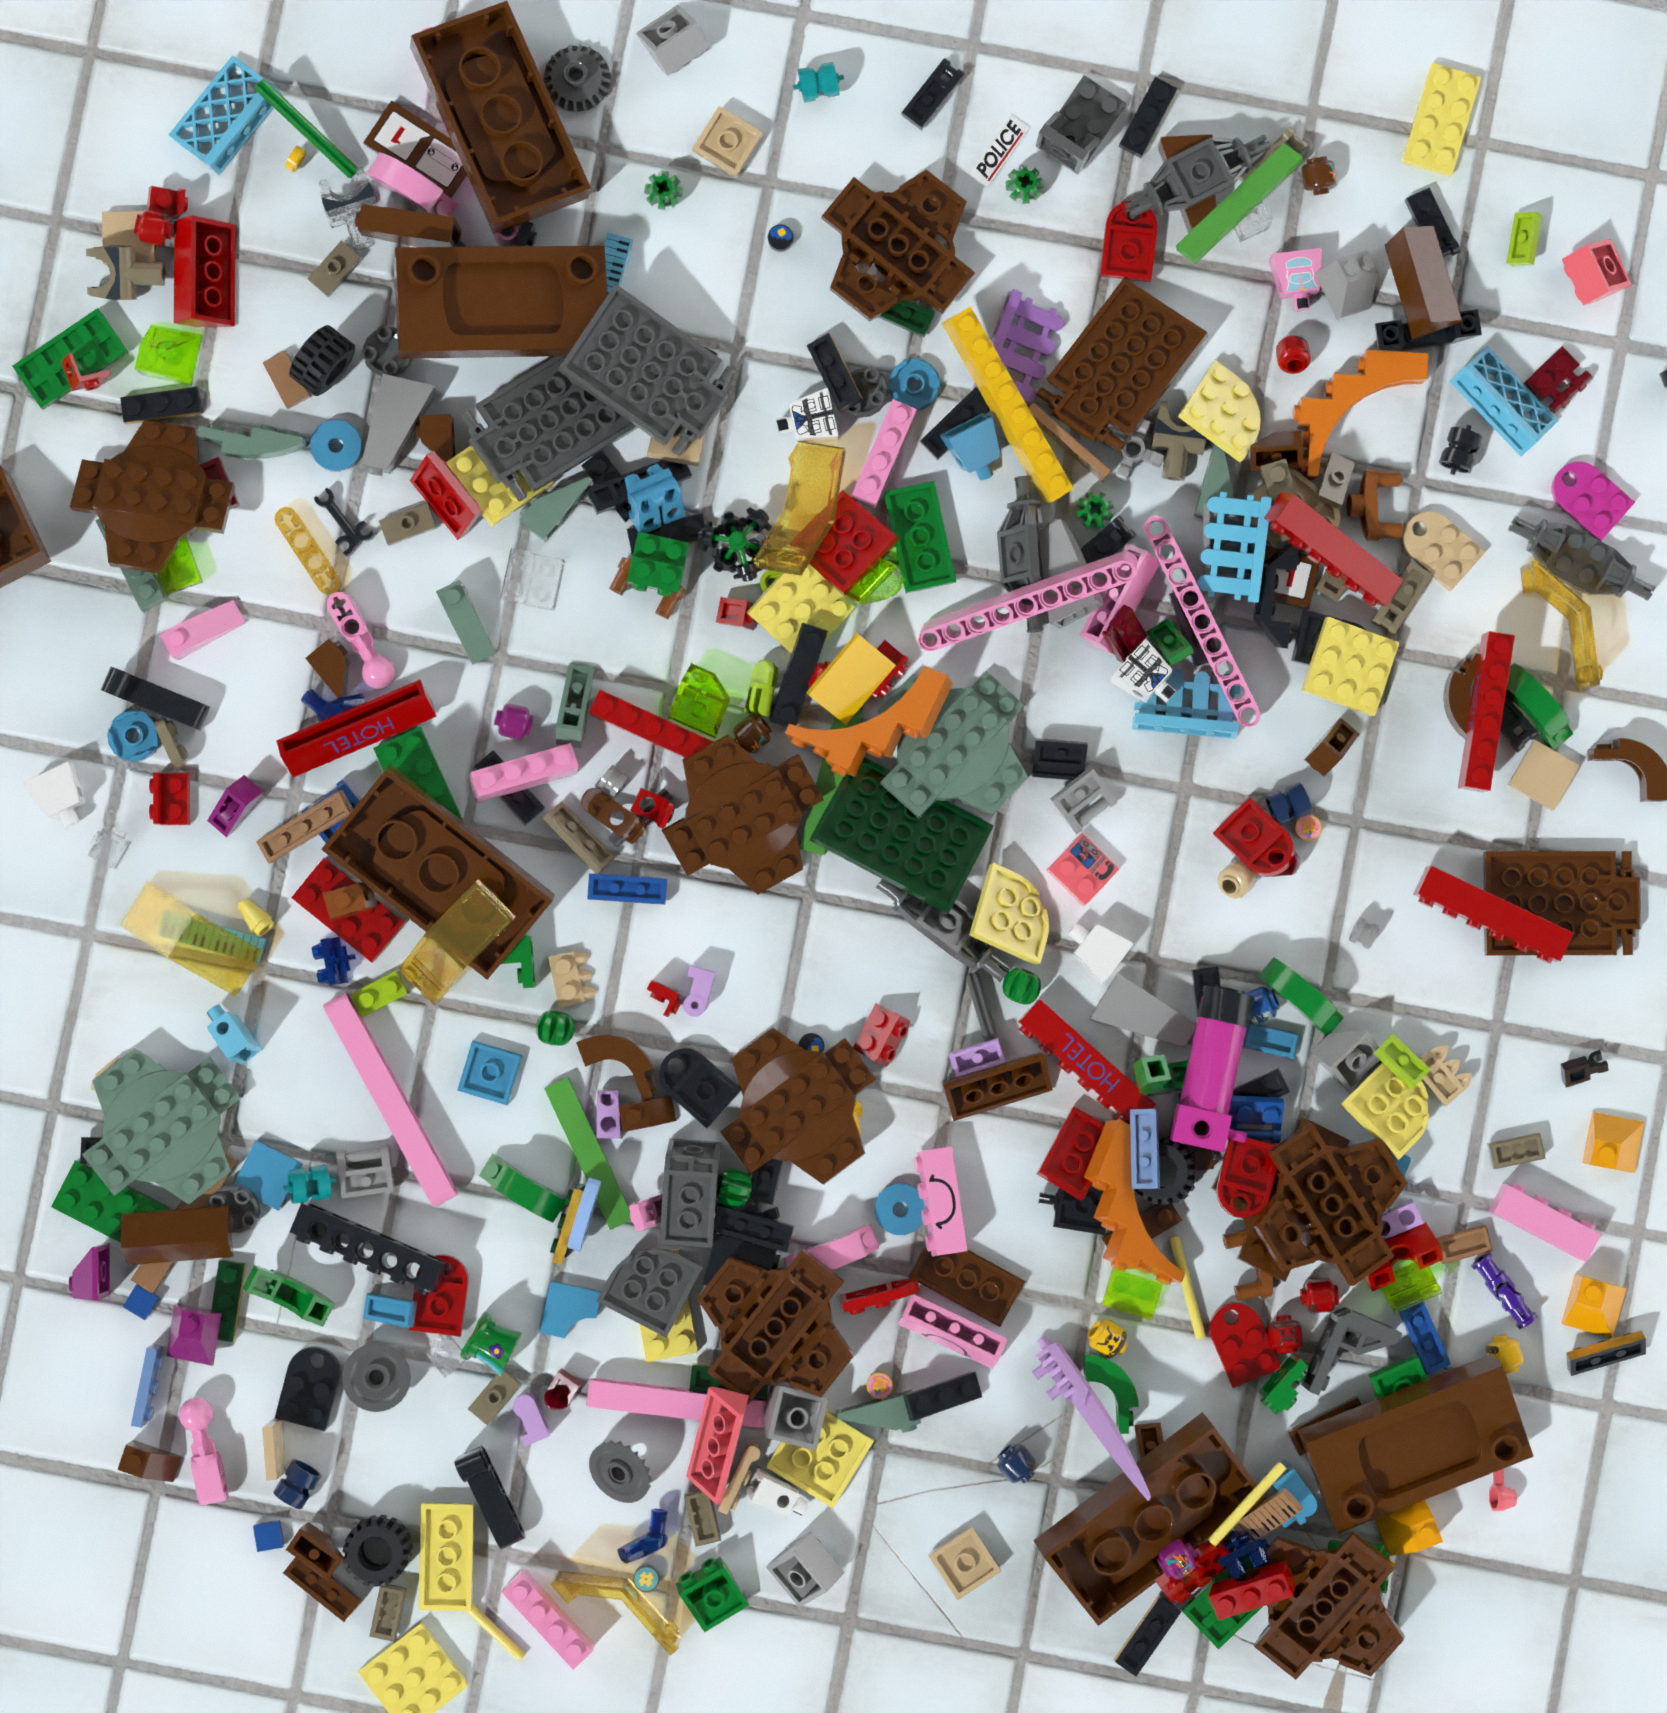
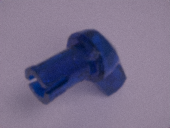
M313 689L307 691L301 699L302 703L317 714L319 722L366 702L362 693L327 702Z
M651 1509L649 1532L617 1549L620 1560L623 1563L627 1564L639 1560L665 1547L669 1539L667 1534H665L667 1510Z

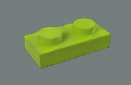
M1538 212L1515 213L1506 262L1508 265H1534L1542 214Z
M394 971L350 994V997L359 1015L363 1018L409 993L399 973Z
M1393 1033L1373 1053L1411 1090L1431 1070Z

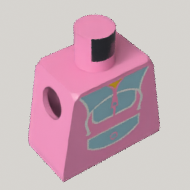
M1322 248L1274 253L1269 259L1280 298H1293L1294 311L1296 312L1309 310V296L1317 295L1320 291V283L1315 273L1321 269Z

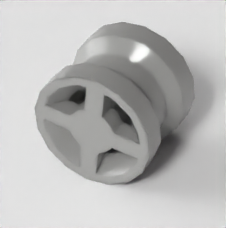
M612 765L600 779L598 786L608 789L610 795L615 798L630 777L626 774H620L617 767Z
M1359 917L1351 931L1349 941L1353 943L1359 942L1364 948L1369 949L1378 934L1379 926L1376 924L1370 925L1366 923L1365 919Z

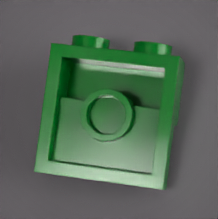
M638 532L627 584H631V589L647 592V588L657 590V594L661 596L672 597L673 594L678 595L689 543Z
M1292 1353L1281 1365V1368L1277 1369L1258 1390L1263 1396L1260 1401L1275 1415L1284 1409L1288 1411L1296 1403V1396L1298 1394L1291 1385L1294 1382L1298 1384L1306 1376L1307 1372L1305 1370L1308 1365Z
M1416 1353L1367 1374L1374 1389L1376 1399L1428 1380Z
M721 1557L716 1560L708 1558L702 1563L701 1569L694 1573L691 1571L683 1573L679 1578V1582L676 1583L679 1596L704 1632L749 1606L748 1599Z

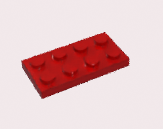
M324 857L291 898L367 960L374 963L406 922L379 900H377L378 908L330 921L323 893L356 884V882Z

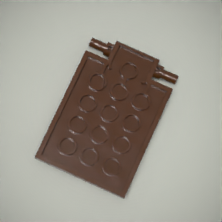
M1123 278L1047 377L1048 383L1066 395L1064 397L1058 394L1055 396L1041 387L1036 396L1050 404L1049 407L1053 410L1052 415L1091 442L1095 443L1099 440L1103 444L1108 443L1118 451H1121L1126 443L1113 435V431L1107 426L1111 424L1131 438L1208 337V332L1126 278Z
M1616 851L1483 852L1484 891L1573 932L1574 934L1564 955H1617V929H1620V937H1622L1623 955H1633V937H1636V929H1641L1640 877H1635V869H1632V851H1621L1619 877H1616ZM1484 929L1485 956L1538 955L1531 950L1525 953L1514 948V942L1506 938L1504 941H1499L1489 936L1490 931Z

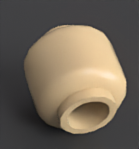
M1239 860L1231 862L1218 876L1220 890L1229 898L1234 899L1242 898L1256 883V874Z

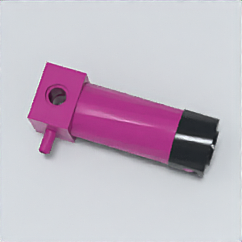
M1204 985L1179 1104L1175 1103L1168 1139L1224 1152L1227 1139L1244 1143L1247 1138L1246 1132L1229 1129L1232 1116L1228 1115L1255 997L1245 994L1244 991L1232 988ZM1201 1120L1205 1124V1130L1201 1134H1196L1194 1126Z

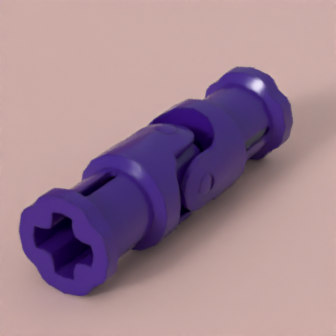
M1490 1252L1483 1254L1471 1264V1267L1474 1270L1477 1269L1485 1279L1484 1284L1497 1300H1502V1308L1512 1315L1517 1322V1328L1520 1330L1527 1327L1538 1315L1535 1312H1531L1523 1301V1295L1516 1291L1515 1285L1505 1271L1500 1270L1491 1259L1492 1254Z

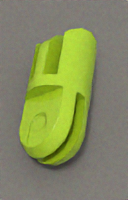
M760 660L753 668L744 708L746 714L769 717L778 677V668L772 661Z

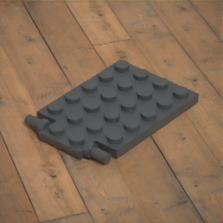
M617 284L612 287L557 369L664 446L667 445L679 426L683 429L679 433L680 438L671 450L677 456L682 454L688 443H692L695 437L699 440L702 438L727 400L728 395L725 393L728 389L727 384L735 374V370L727 366L719 379H715L713 383H710V378L722 360Z
M554 356L477 403L476 409L488 425L486 429L481 423H477L469 410L460 415L470 429L468 432L471 436L469 443L496 483L502 482L506 488H510L519 502L525 499L527 495L518 483L519 478L515 473H521L534 493L638 428L559 372L557 369L566 356Z

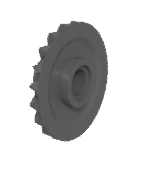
M580 44L577 46L568 45L564 49H559L555 55H551L544 72V84L552 101L559 107L573 112H582L597 106L607 95L611 82L610 70L606 60L590 46L585 47ZM574 72H581L583 74L581 79L575 81L570 76Z
M376 1342L358 1348L349 1356L343 1368L342 1383L345 1393L356 1406L363 1410L371 1412L389 1410L403 1400L410 1387V1365L397 1348L388 1344ZM373 1370H379L383 1373V1382L377 1383L372 1379Z
M610 1440L607 1443L602 1442L592 1451L589 1458L591 1476L600 1490L610 1498L624 1503L637 1502L647 1494L651 1487L649 1483L652 1477L648 1474L650 1468L644 1465L645 1459H640L638 1451L633 1452L630 1445L623 1446L621 1441L615 1443Z

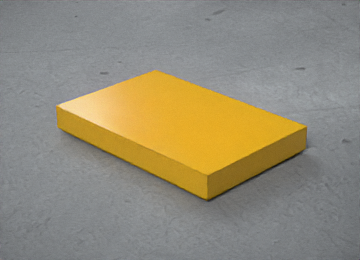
M856 632L806 693L847 725L896 665Z

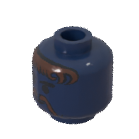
M1012 1443L997 1456L999 1458L997 1463L998 1469L1011 1483L1021 1481L1024 1484L1034 1476L1033 1469L1036 1466V1460L1025 1446Z

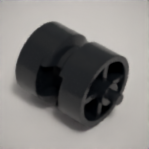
M1467 425L1466 429L1461 427L1450 428L1447 437L1450 447H1446L1442 451L1439 464L1451 469V475H1455L1456 472L1471 473L1475 463L1472 453H1477L1483 437L1471 431L1472 426Z

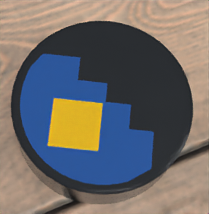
M783 224L773 226L768 232L769 246L777 252L787 251L793 244L791 229Z
M815 1033L805 1034L798 1044L804 1050L822 1053L825 1047L823 1039Z

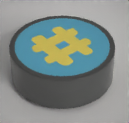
M649 1564L639 1566L633 1576V1583L641 1592L653 1591L658 1586L660 1580L658 1570Z

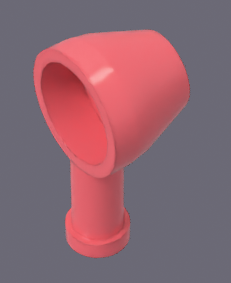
M1504 1469L1493 1473V1485L1489 1490V1504L1493 1511H1504L1515 1507L1517 1504L1516 1491L1504 1486Z

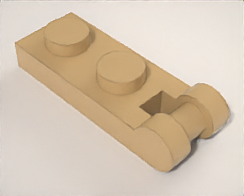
M750 1442L745 1447L725 1490L722 1504L718 1505L717 1511L727 1515L730 1509L735 1510L741 1497L737 1494L741 1485H747L752 1474L748 1470L751 1462L757 1461L760 1458L761 1447L758 1443Z

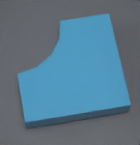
M551 1281L539 1333L566 1338L569 1329L577 1321L585 1318H597L600 1303L596 1301L601 1291Z

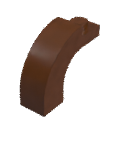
M1477 653L1469 658L1466 656L1459 667L1461 674L1456 671L1449 673L1444 686L1443 701L1447 718L1455 731L1464 739L1466 737L1471 706L1470 688L1475 678L1479 655Z
M1618 738L1613 740V749H1611V744H1596L1595 749L1587 751V761H1619L1630 766L1639 779L1640 802L1667 801V766L1652 748L1639 741Z
M615 1035L592 1036L576 1042L585 1067L602 1060L619 1061L631 1070L642 1100L654 1097L652 1091L657 1090L651 1075L647 1077L645 1073L654 1069V1065L645 1051L637 1044Z

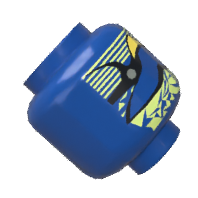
M1262 986L1245 993L1255 997L1250 1018L1253 1024H1260L1276 1017L1280 1006L1273 990H1268Z

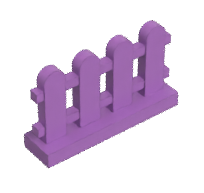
M1013 289L1007 294L990 341L1006 369L1009 368L1025 375L1022 383L1015 380L1013 382L1025 403L1029 404L1037 398L1036 390L1029 386L1031 379L1038 380L1046 374L1045 366L1038 362L1041 354L1048 356L1055 350L1054 342L1047 339L1049 331L1057 332L1061 330L1064 326V320L1061 316L1056 315L1057 309L1051 307L1047 311L1032 305L1033 299L1029 297L1023 301L1021 300L1023 292ZM1014 316L1019 317L1016 325L1012 324ZM1025 320L1043 327L1041 334L1038 335L1024 329ZM1005 340L1010 341L1007 349L1003 348ZM1016 344L1034 351L1032 358L1029 359L1015 353ZM974 382L972 389H974L975 387L978 389L977 385Z

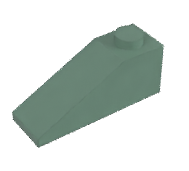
M1214 443L1194 511V516L1203 518V503H1207L1211 497H1220V492H1227L1226 498H1233L1225 451Z
M588 476L540 497L532 504L528 502L520 511V522L546 543L587 494V489L594 486L593 479Z
M458 580L437 590L436 593L472 664L474 665L496 654L463 583Z
M569 664L556 723V745L571 743L572 747L582 748L595 667Z
M912 1389L887 1396L884 1399H876L837 1410L839 1420L891 1430L901 1429L903 1433L917 1429V1424H921L920 1419L916 1421L909 1420L903 1395L913 1392Z

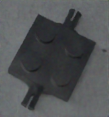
M1091 1184L1083 1200L1077 1199L1058 1188L1055 1195L1039 1193V1197L1049 1199L1039 1198V1204H1048L1054 1207L1053 1227L1105 1235L1106 1228L1101 1226L1102 1222L1093 1218L1104 1191L1093 1187Z

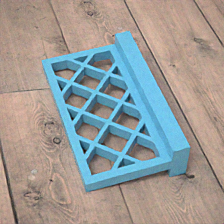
M232 55L168 135L209 166L211 170L220 175L274 108L258 92L248 94L247 83L259 82L264 78ZM235 65L241 69L242 78L229 80V73ZM267 80V82L281 94L278 88ZM243 84V95L231 97L230 86ZM225 87L226 98L213 100L214 91L217 88ZM244 101L243 111L238 114H232L231 103ZM226 104L227 115L215 117L214 106ZM209 107L210 118L197 120V112L201 108ZM228 121L226 132L216 134L215 123ZM210 124L211 135L199 137L198 126ZM193 127L194 138L183 140L179 137L184 128ZM212 141V149L206 156L201 154L199 143Z
M1488 346L1450 380L1453 386L1520 457L1558 422L1553 414ZM1484 356L1492 364V367L1486 365ZM1488 374L1494 375L1495 381L1489 380ZM1502 377L1510 383V386L1503 383ZM1506 393L1512 394L1513 400L1507 399ZM1520 396L1527 401V404L1521 403ZM1523 411L1529 412L1531 419L1525 418ZM1538 415H1540L1548 424L1539 422Z

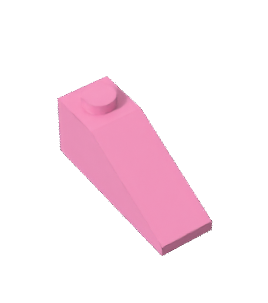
M231 600L179 623L160 634V637L172 658L181 660L242 626L246 621L235 601Z

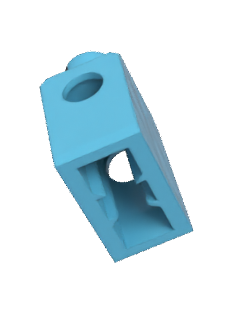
M220 1004L213 1006L207 1011V1015L212 1020L207 1029L228 1060L243 1065L263 1050L237 1015L225 1012Z

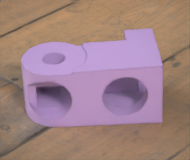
M689 966L687 977L694 979L690 995L685 998L683 1003L684 1011L688 1015L697 1017L705 1012L716 972Z
M598 1090L597 1092L598 1139L622 1138L621 1118L618 1107L620 1106L619 1090Z
M1412 1199L1382 1214L1381 1224L1384 1225L1381 1236L1383 1239L1424 1224Z
M527 1392L519 1395L514 1401L513 1410L522 1419L527 1433H524L521 1439L524 1446H528L549 1437L551 1431L537 1398Z

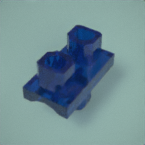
M340 937L321 939L319 944L312 946L313 957L315 960L324 959L326 967L325 969L317 970L318 983L329 984V986L349 983L347 972L351 971L349 961L356 960V955L347 954L346 945L341 946Z
M1234 1530L1230 1533L1232 1541L1226 1543L1225 1547L1228 1551L1234 1548L1237 1550L1217 1559L1221 1567H1227L1233 1578H1239L1248 1573L1243 1559L1250 1556L1255 1568L1270 1562L1265 1549L1269 1547L1266 1539H1257L1246 1545V1542L1252 1540L1251 1535L1248 1532L1240 1535L1237 1530Z

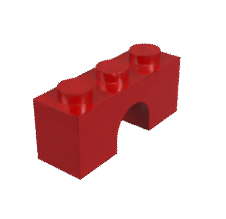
M1425 1222L1394 1237L1387 1238L1385 1242L1394 1257L1364 1279L1373 1292L1396 1282L1392 1267L1400 1260L1413 1261L1419 1270L1444 1260L1440 1244L1427 1223Z
M1286 1560L1262 1567L1258 1575L1246 1581L1239 1582L1237 1576L1212 1583L1209 1599L1218 1620H1222L1291 1598L1294 1595L1296 1584Z

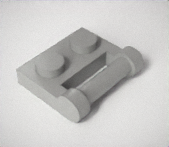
M1089 767L1050 798L1076 835L1083 830L1082 827L1108 806L1113 807L1117 803L1114 796L1092 767ZM1100 794L1102 795L1103 798L1101 800H1099L1092 807L1086 810L1078 818H1074L1073 815H1075L1078 811L1084 808L1087 804L1093 801Z
M389 1144L381 1145L380 1148L347 1153L345 1150L336 1152L342 1198L395 1191ZM382 1159V1166L349 1171L347 1168V1163Z

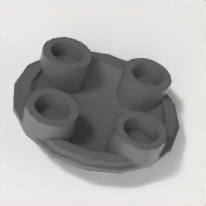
M382 325L370 334L364 343L362 357L365 364L373 373L379 376L383 374L399 375L412 362V359H399L397 328Z
M874 367L859 368L851 372L850 374L863 401L846 411L860 418L876 414L886 404L889 396V385L885 376Z
M228 1184L218 1188L212 1194L209 1200V1207L229 1205L231 1233H241L256 1225L260 1216V1203L256 1195L248 1188L238 1184Z

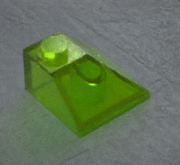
M151 324L140 343L135 370L143 376L192 386L203 335Z
M881 558L845 597L860 605L886 600L900 591L901 584L905 579L894 563Z
M691 663L681 680L668 718L716 738L729 705L730 697L715 673Z

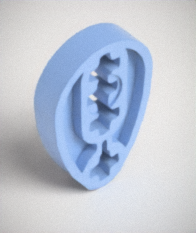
M590 1177L587 1180L567 1248L579 1252L582 1249L601 1186L600 1180Z

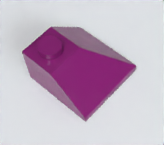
M102 1243L92 1247L73 1270L72 1276L69 1277V1291L73 1292L74 1299L100 1300L110 1295V1243Z
M174 1304L166 1356L210 1366L214 1365L222 1313Z

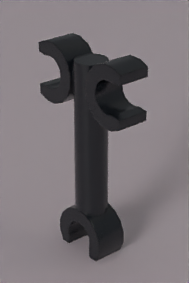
M326 488L325 491L329 495L328 500L322 502L317 496L314 497V500L318 506L328 510L346 534V536L337 538L335 543L338 546L344 542L349 543V548L343 552L347 557L352 555L355 547L363 541L372 540L375 534L371 531L367 535H362L361 530L367 525L365 521H360L354 529L335 504L334 493Z

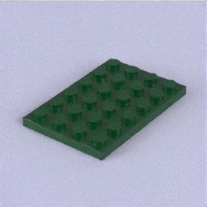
M864 757L855 777L846 774L842 778L809 840L949 914L994 825L949 801L936 800L920 818L916 817L881 785V781L889 774L890 770Z

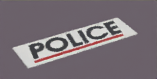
M1011 114L969 175L986 187H989L1030 127Z

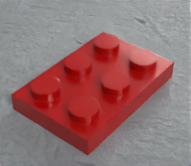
M435 451L427 454L409 481L455 538L459 540L467 534L482 513V510L477 501L464 489L461 481L448 469L444 460L439 458Z
M1073 1106L1036 1174L1077 1199L1083 1200L1092 1184L1084 1176L1105 1124Z

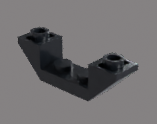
M1478 309L1460 311L1463 322L1414 340L1411 337L1408 324L1402 323L1401 320L1375 323L1378 350L1400 352L1450 345L1481 336Z
M1285 544L1263 563L1259 602H1255L1253 616L1254 621L1275 647L1287 649L1293 638V629L1290 628L1291 623L1271 621V616L1274 615L1276 610V602L1273 600L1274 590L1277 589L1279 583L1276 569L1297 570V566L1301 562V550L1291 544Z

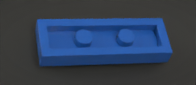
M589 873L588 900L666 905L667 879L596 875Z
M1416 1291L1395 1300L1394 1304L1420 1359L1425 1374L1428 1375L1451 1365L1420 1292Z

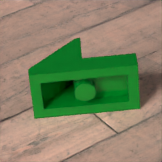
M1169 619L1146 631L1155 649L1168 665L1171 664L1172 666L1194 653L1192 646Z
M528 935L518 942L501 964L521 963V968H517L518 983H523V988H536L532 936Z

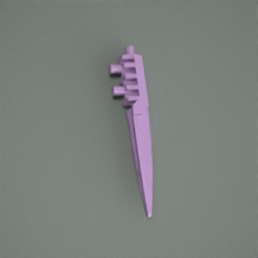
M1046 1336L1041 1337L1037 1343L1042 1351L1036 1355L1038 1360L1041 1361V1365L1033 1370L1032 1373L1038 1380L1049 1373V1376L1056 1383L1054 1387L1046 1392L1050 1399L1053 1401L1063 1393V1396L1074 1404L1112 1458L1147 1501H1149L1151 1496L1143 1476L1104 1405L1062 1345L1058 1342L1051 1344Z

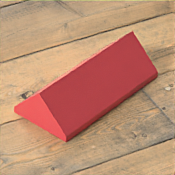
M712 1386L708 1388L686 1477L716 1505H721L749 1395Z

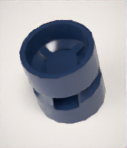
M1300 782L1286 787L1284 793L1279 790L1265 796L1269 812L1279 825L1291 822L1293 816L1301 818L1313 813L1310 799Z
M292 1459L285 1471L286 1479H280L273 1493L278 1499L289 1506L303 1509L310 1497L308 1491L315 1489L322 1475L305 1462Z

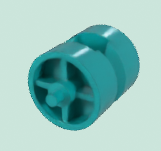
M833 62L821 64L818 72L809 67L797 69L799 81H797L798 84L793 85V89H799V92H802L804 103L816 101L821 92L824 96H828V98L840 95L838 84L840 80H844V75L836 73Z
M326 1165L310 1167L307 1172L303 1168L288 1170V1183L286 1186H283V1191L289 1192L292 1204L308 1202L310 1197L315 1201L328 1199L331 1197V1183H336L335 1178H330Z

